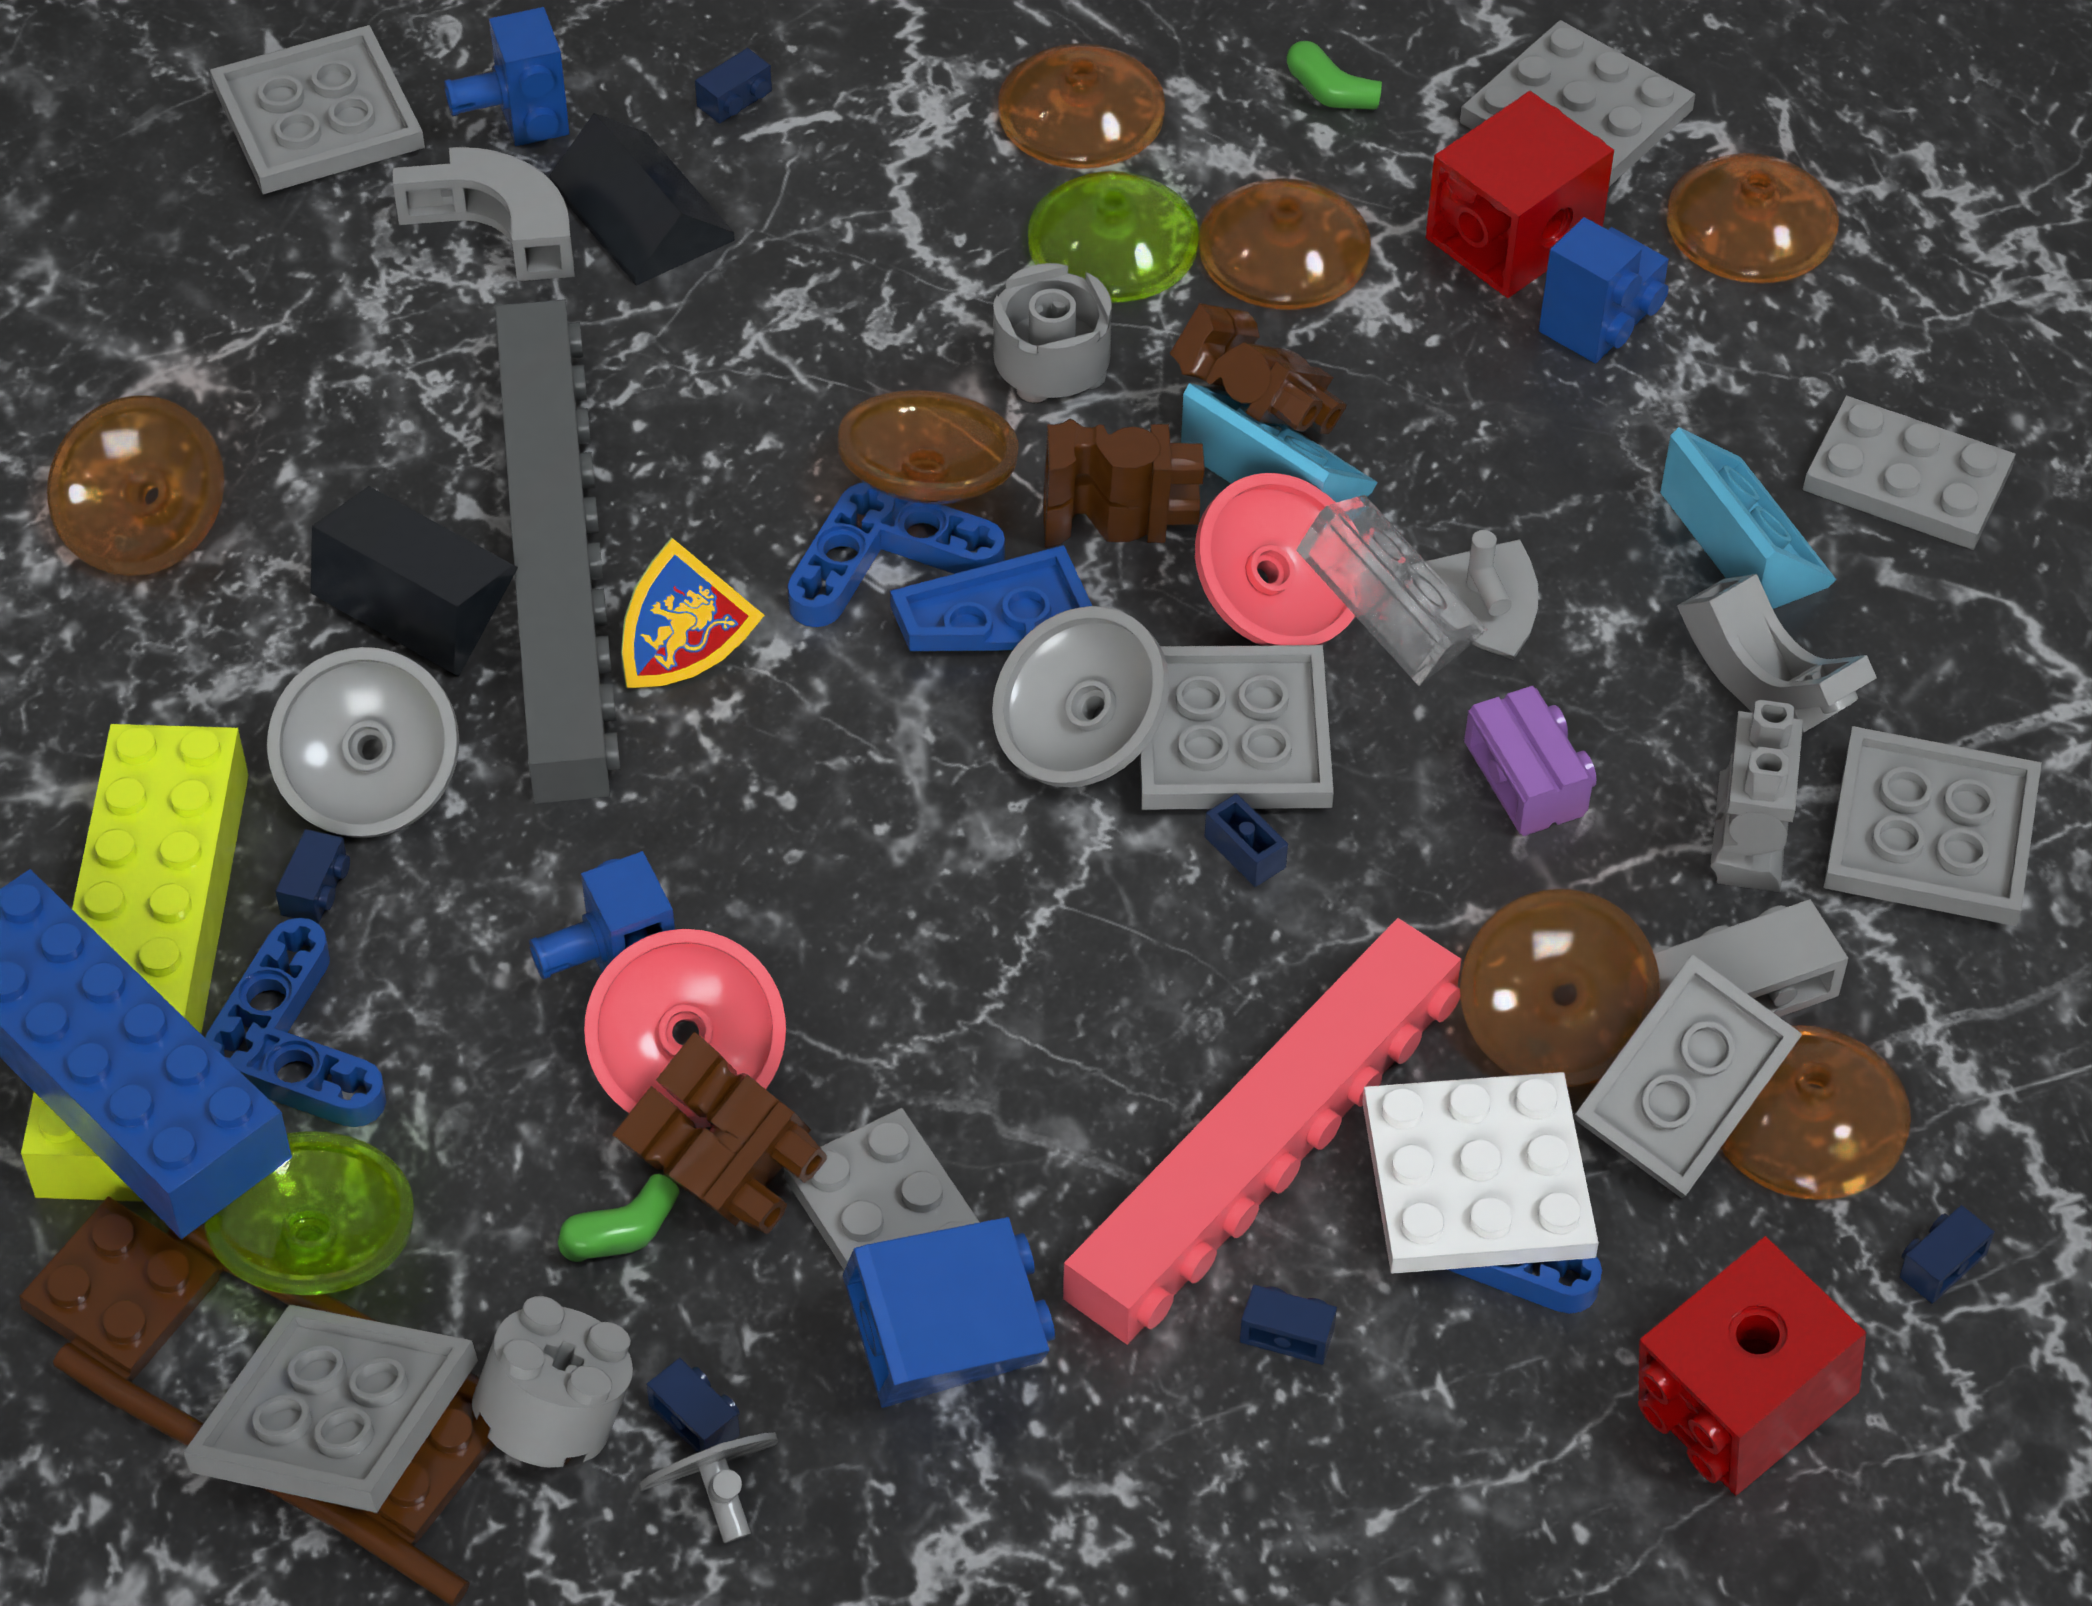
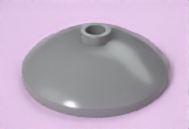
M1102 606L1079 607L1056 614L1031 630L1017 644L1006 660L996 683L992 713L994 730L1002 750L1009 760L1021 771L1047 785L1080 787L1102 781L1116 774L1129 765L1145 749L1162 721L1169 694V672L1164 653L1154 636L1132 616L1113 608ZM1104 705L1101 713L1093 719L1095 710Z
M372 647L349 648L325 655L314 661L297 674L287 685L279 697L270 719L267 753L270 770L280 793L299 815L313 825L336 835L351 838H371L391 834L413 824L437 803L448 787L456 767L459 753V730L456 715L447 694L436 679L422 666L399 653L386 649ZM371 739H379L382 743L380 755L372 760L364 759L362 754L364 744Z

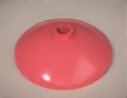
M1260 473L1246 476L1222 490L1210 502L1201 517L1195 539V561L1201 585L1216 612L1232 629L1243 637L1261 646L1322 645L1340 634L1356 616L1363 601L1367 579L1366 561L1362 544L1345 512L1331 497L1316 486L1286 474ZM1257 569L1265 572L1268 577V583L1260 577Z
M677 929L659 932L647 936L624 949L610 962L598 978L588 1001L585 1015L584 1033L587 1055L592 1070L605 1092L626 1112L630 1113L652 1086L695 1123L696 1129L700 1127L709 1128L712 1125L707 1121V1117L697 1116L656 1081L683 1046L673 1038L675 1026L683 1021L695 1024L699 1030V1036L721 1054L737 1071V1075L745 1073L763 1088L767 1089L779 1068L785 1046L786 1018L779 990L766 968L753 954L738 943L724 936L703 930Z

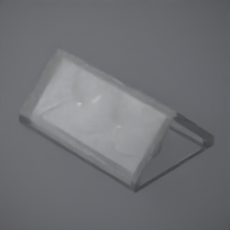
M1366 495L1327 505L1318 514L1296 549L1301 557L1418 686L1423 684L1488 630Z

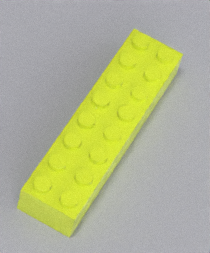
M111 724L72 910L198 1032L202 1033L249 776L239 729L231 727ZM35 1092L33 1093L21 1155L35 1198L105 1200L109 1196L115 1201H143Z

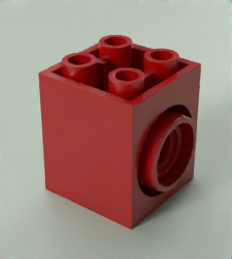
M1528 91L1434 155L1425 238L1508 299L1547 272L1550 249L1583 217L1603 227L1614 149L1608 146L1601 138L1591 134L1564 115L1557 107L1550 105L1532 91Z
M1764 1236L1639 1339L1638 1406L1644 1417L1656 1430L1662 1434H1667L1671 1431L1688 1448L1687 1455L1691 1463L1705 1479L1711 1483H1716L1720 1480L1737 1496L1860 1392L1867 1332L1774 1243Z

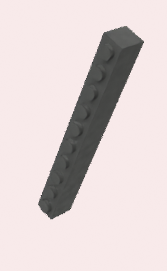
M566 299L495 305L514 565L518 567L515 573L528 759L534 804L609 797L608 771L620 770L617 732L605 733L604 722L616 721L613 684H600V674L612 673L608 635L596 637L595 627L607 625L604 588L592 589L591 581L603 579L600 542L588 543L587 534L599 533L596 497L584 498L583 490L595 488L592 452L580 453V445L591 444L588 408L576 409V401L587 400L584 365H572V358L583 357L580 322L568 323Z

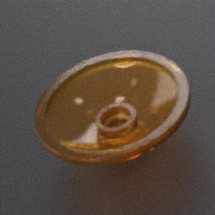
M1065 44L1034 54L1019 63L1007 75L999 93L998 114L1002 128L1008 138L1026 154L1045 163L1061 167L1099 168L1125 161L1143 151L1153 142L1164 122L1165 97L1161 84L1151 70L1126 53L1097 44Z
M1740 153L1725 155L1693 167L1675 184L1667 207V225L1670 235L1685 256L1701 268L1718 276L1749 283L1786 281L1813 270L1831 252L1839 227L1836 204L1828 190L1815 177L1791 162L1763 154Z
M1289 178L1261 180L1227 193L1207 212L1199 235L1201 261L1214 282L1240 300L1272 309H1304L1325 304L1342 296L1363 276L1369 262L1371 246L1368 226L1360 212L1348 200L1321 185Z
M909 390L878 395L853 407L842 419L838 430V451L845 465L871 488L888 496L910 502L949 504L980 497L1004 483L1014 472L1017 465L1019 444L1010 424L990 408L968 398L949 393Z
M122 397L102 404L87 413L70 429L60 443L54 455L48 476L47 500L50 516L64 544L72 553L89 565L115 575L141 576L152 574L171 567L184 559L206 537L215 522L222 503L224 468L221 454L213 436L206 426L192 413L176 403L158 397ZM158 487L157 499L153 503L146 505L145 496L151 488Z
M1551 889L1520 897L1501 908L1487 920L1473 939L1466 954L1461 973L1460 995L1463 1014L1474 1040L1497 1066L1512 1076L1564 1072L1567 1088L1587 1085L1601 1079L1660 998L1661 982L1653 949L1645 934L1628 914L1608 900L1591 893L1572 889ZM1565 983L1574 985L1577 989V996L1574 1002L1567 1006L1556 1004L1554 1001L1556 988Z
M1792 1025V1027L1802 1033V1036L1721 1146V1150L1731 1163L1747 1177L1768 1189L1788 1196L1822 1200L1842 1198L1866 1190L1878 1183L1894 1168L1904 1151L1911 1123L1910 1106L1905 1089L1891 1066L1864 1043L1831 1029ZM1808 1084H1817L1823 1087V1089H1816Z

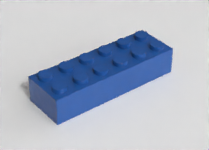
M31 869L0 889V1058L180 1239L186 1237L292 1158L282 1112Z

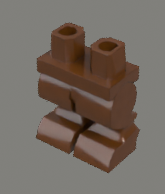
M1199 303L1170 352V355L1179 363L1183 375L1199 378L1210 385L1224 386L1226 392L1233 400L1250 404L1245 413L1258 422L1287 425L1296 431L1303 432L1307 428L1312 427L1320 434H1329L1333 430L1347 406L1346 403L1326 390L1334 377L1321 368L1311 367L1303 357L1291 350L1256 345L1255 342L1260 338L1257 322L1249 312Z
M1068 419L1064 423L1055 425L1047 424L1043 487L1045 548L1060 545L1071 537L1072 518L1076 514H1085L1107 542H1131L1147 535V543H1165L1167 525H1199V484H1203L1204 478L1203 444L1170 443L1169 424H1151L1150 432L1139 427H1124L1112 434H1108L1102 424L1093 428L1083 427L1073 419Z
M694 1031L656 1081L697 1116L707 1117V1121L712 1125L711 1129L707 1130L704 1127L696 1129L695 1123L651 1086L613 1133V1136L657 1170H664V1175L719 1213L735 1227L741 1221L758 1231L768 1234L784 1215L787 1204L781 1198L766 1188L782 1167L805 1183L814 1177L827 1160V1155L808 1134L811 1129L794 1111L776 1099L745 1073L737 1075V1071L721 1054Z

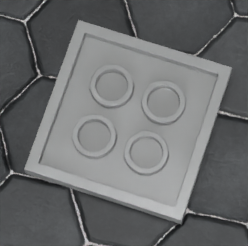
M1559 20L1461 107L1460 123L1472 130L1528 91H1532L1614 149L1610 187L1693 111L1695 93Z
M370 25L210 69L213 88L262 194L425 148L423 131Z
M1323 645L1160 646L1169 672V694L1162 721L1149 744L1140 753L1142 810L1212 809L1236 793L1252 809L1332 808L1334 791Z
M1852 726L1823 888L2017 926L2022 910L2042 762Z
M289 1304L183 1452L190 1473L377 1513L477 1363L478 1359L472 1340Z

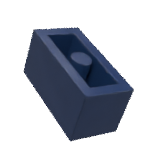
M746 48L695 80L697 107L719 124L738 114L742 109L765 97L772 91L771 65L749 48Z
M1237 793L1206 812L1204 837L1254 887H1257L1286 868L1288 843Z
M305 829L275 891L281 916L311 919L319 924L324 911L331 909L335 900V888L340 878L344 879L347 876L350 867V856L346 855L342 837Z
M1962 1205L1950 1216L1944 1213L1933 1223L1929 1230L1930 1234L1922 1241L1919 1238L1914 1239L1905 1248L1901 1256L1904 1259V1263L1899 1277L1933 1304L1987 1255L1995 1231Z
M1253 1284L1241 1320L1240 1343L1323 1365L1335 1329L1337 1307L1328 1305L1323 1300L1317 1298L1306 1299L1287 1294L1276 1287L1265 1288Z
M678 1358L646 1384L649 1406L697 1453L718 1444L735 1440L740 1436L738 1419L740 1412L738 1407L727 1395L719 1396L711 1388L707 1376L698 1367L691 1369L681 1358Z

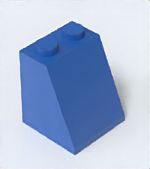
M1009 1217L867 1244L853 1249L842 1276L881 1408L1038 1364L1046 1357L1050 1351L1047 1342L1055 1340L1052 1317L1044 1299L1034 1301L1027 1275L1035 1272L1030 1245L1024 1233L1014 1235Z

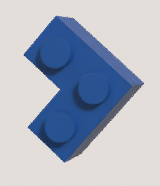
M1583 217L1550 249L1539 332L1596 364L1611 348L1615 347L1618 349L1622 347L1630 337L1634 326L1646 314L1653 316L1661 308L1669 290L1668 285L1665 284L1669 258L1613 227L1607 230Z

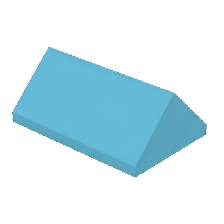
M1191 383L1188 384L1184 391L1181 443H1202L1204 467L1231 484L1246 476L1260 473L1290 475L1319 488L1331 497L1348 515L1373 492L1378 483L1292 427L1258 422L1245 413L1250 404L1233 400L1226 391Z
M1680 427L1670 435L1660 493L1725 578L1757 574L1773 609L1824 590L1837 580L1741 457Z

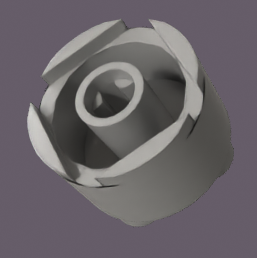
M1057 263L1026 267L1015 272L1005 281V289L999 297L996 295L993 303L994 363L999 374L1007 383L1016 388L1017 394L1021 399L1027 402L1038 403L1045 401L1047 398L1066 397L1087 389H1094L1105 382L1110 363L1112 302L1106 287L1098 278L1087 272L1086 279L1068 273V265Z
M535 1296L527 1299L523 1308L504 1319L496 1331L473 1394L472 1410L476 1420L481 1413L483 1419L490 1427L488 1438L504 1453L528 1464L547 1468L563 1467L566 1458L584 1454L586 1456L583 1462L594 1458L607 1443L632 1378V1360L628 1352L631 1340L628 1333L617 1324L600 1322L583 1312L562 1307L551 1298Z

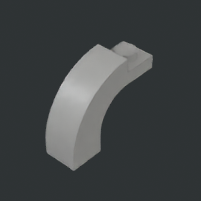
M453 147L449 148L450 164L392 168L399 225L446 221L480 222L494 227L510 240L513 245L517 281L575 277L569 216L564 198L554 183L531 164L494 150Z
M1757 574L1722 579L1677 605L1695 645L1720 682L1752 713L1755 701L1758 700L1791 704L1794 706L1793 718L1803 720L1802 732H1806L1854 703L1858 699L1856 690L1877 678L1867 655L1823 659L1803 649L1793 640L1778 620Z

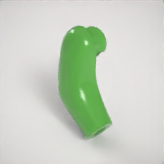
M1299 41L1290 47L1286 56L1290 73L1301 82L1319 103L1331 108H1378L1381 96V81L1347 74L1340 70L1317 44L1311 41Z
M653 1174L635 1199L626 1206L580 1213L569 1217L560 1228L558 1237L559 1251L570 1261L582 1262L588 1258L621 1255L643 1249L651 1242L672 1209L680 1193L678 1186L664 1175Z

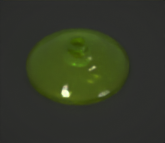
M1121 171L1090 173L1057 186L1037 204L1028 226V247L1035 265L1046 263L1068 265V273L1086 279L1087 272L1103 283L1109 292L1111 302L1144 299L1170 288L1190 270L1196 259L1199 246L1197 219L1191 207L1178 193L1149 177Z
M318 1131L287 1133L292 1158L204 1223L206 1238L215 1256L239 1278L252 1285L278 1293L321 1295L360 1285L391 1265L409 1240L413 1227L414 1202L411 1187L402 1170L391 1158L376 1147L356 1138L337 1133Z

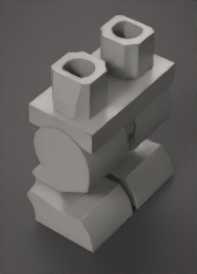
M1758 700L1755 701L1753 713L1738 711L1733 753L1731 754L1728 767L1720 771L1716 805V818L1718 820L1715 821L1710 865L1716 872L1717 884L1781 892L1788 824L1793 822L1796 809L1803 720L1793 718L1794 706L1789 703Z

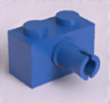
M540 7L489 18L495 65L492 66V72L454 80H444L445 94L451 115L458 116L460 113L500 105L515 146L570 135L561 51L545 8Z
M643 851L622 859L605 861L598 867L581 873L586 914L582 915L583 922L539 938L535 937L528 940L533 961L542 979L549 978L552 974L593 959L596 960L603 973L610 962L633 943L659 932L675 930L673 908Z

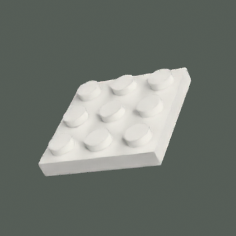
M1564 1072L1364 1087L1362 1104L1391 1274L1596 1258L1599 1242Z

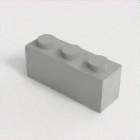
M1811 899L1789 907H1772L1764 911L1757 918L1731 927L1724 925L1714 927L1706 931L1699 938L1673 947L1659 946L1648 951L1641 958L1635 960L1628 998L1643 1021L1682 966L1693 954L1771 1012L1781 1017L1838 997L1849 958Z

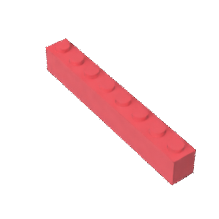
M1397 918L1064 1262L1063 1300L1126 1345L1144 1327L1148 1329L1155 1328L1167 1315L1172 1306L1174 1295L1187 1281L1194 1284L1201 1280L1212 1266L1218 1248L1230 1236L1234 1238L1242 1236L1255 1220L1259 1205L1272 1191L1277 1194L1282 1193L1296 1177L1302 1159L1314 1147L1322 1150L1331 1142L1341 1125L1342 1117L1354 1104L1359 1107L1363 1106L1364 1087L1379 1086L1382 1075L1394 1062L1403 1064L1412 1056L1421 1041L1422 1032L1434 1020L1443 1022L1453 1012L1462 993V990L1457 987L1461 958Z

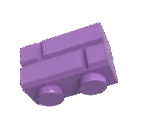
M1533 686L1508 693L1504 699L1496 697L1474 704L1468 710L1464 739L1466 746L1517 831L1523 836L1547 829L1554 822L1559 825L1583 817L1589 808L1592 787L1596 785V772L1593 762L1585 751L1576 752L1567 738V724L1563 713L1556 705L1548 707L1537 688Z

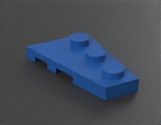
M1064 545L890 591V607L909 651L1014 650L1017 644L1031 630L1045 620L1070 609L1092 606Z

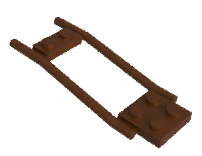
M109 1196L19 1296L22 1310L71 1341V1343H66L58 1351L53 1361L54 1367L110 1404L187 1447L204 1422L130 1381L136 1378L219 1281V1275L223 1270L287 1305L290 1304L376 1321L238 1247L204 1224L200 1225L183 1239H180L170 1228L167 1233L163 1232ZM472 1372L469 1373L377 1513L269 1489L264 1490L339 1531L449 1605L456 1606L466 1594L470 1583L413 1546V1544L416 1545L495 1446L488 1438L490 1427L483 1419L481 1413L476 1420L472 1410L473 1394L480 1377ZM566 1458L564 1466L571 1460V1458Z

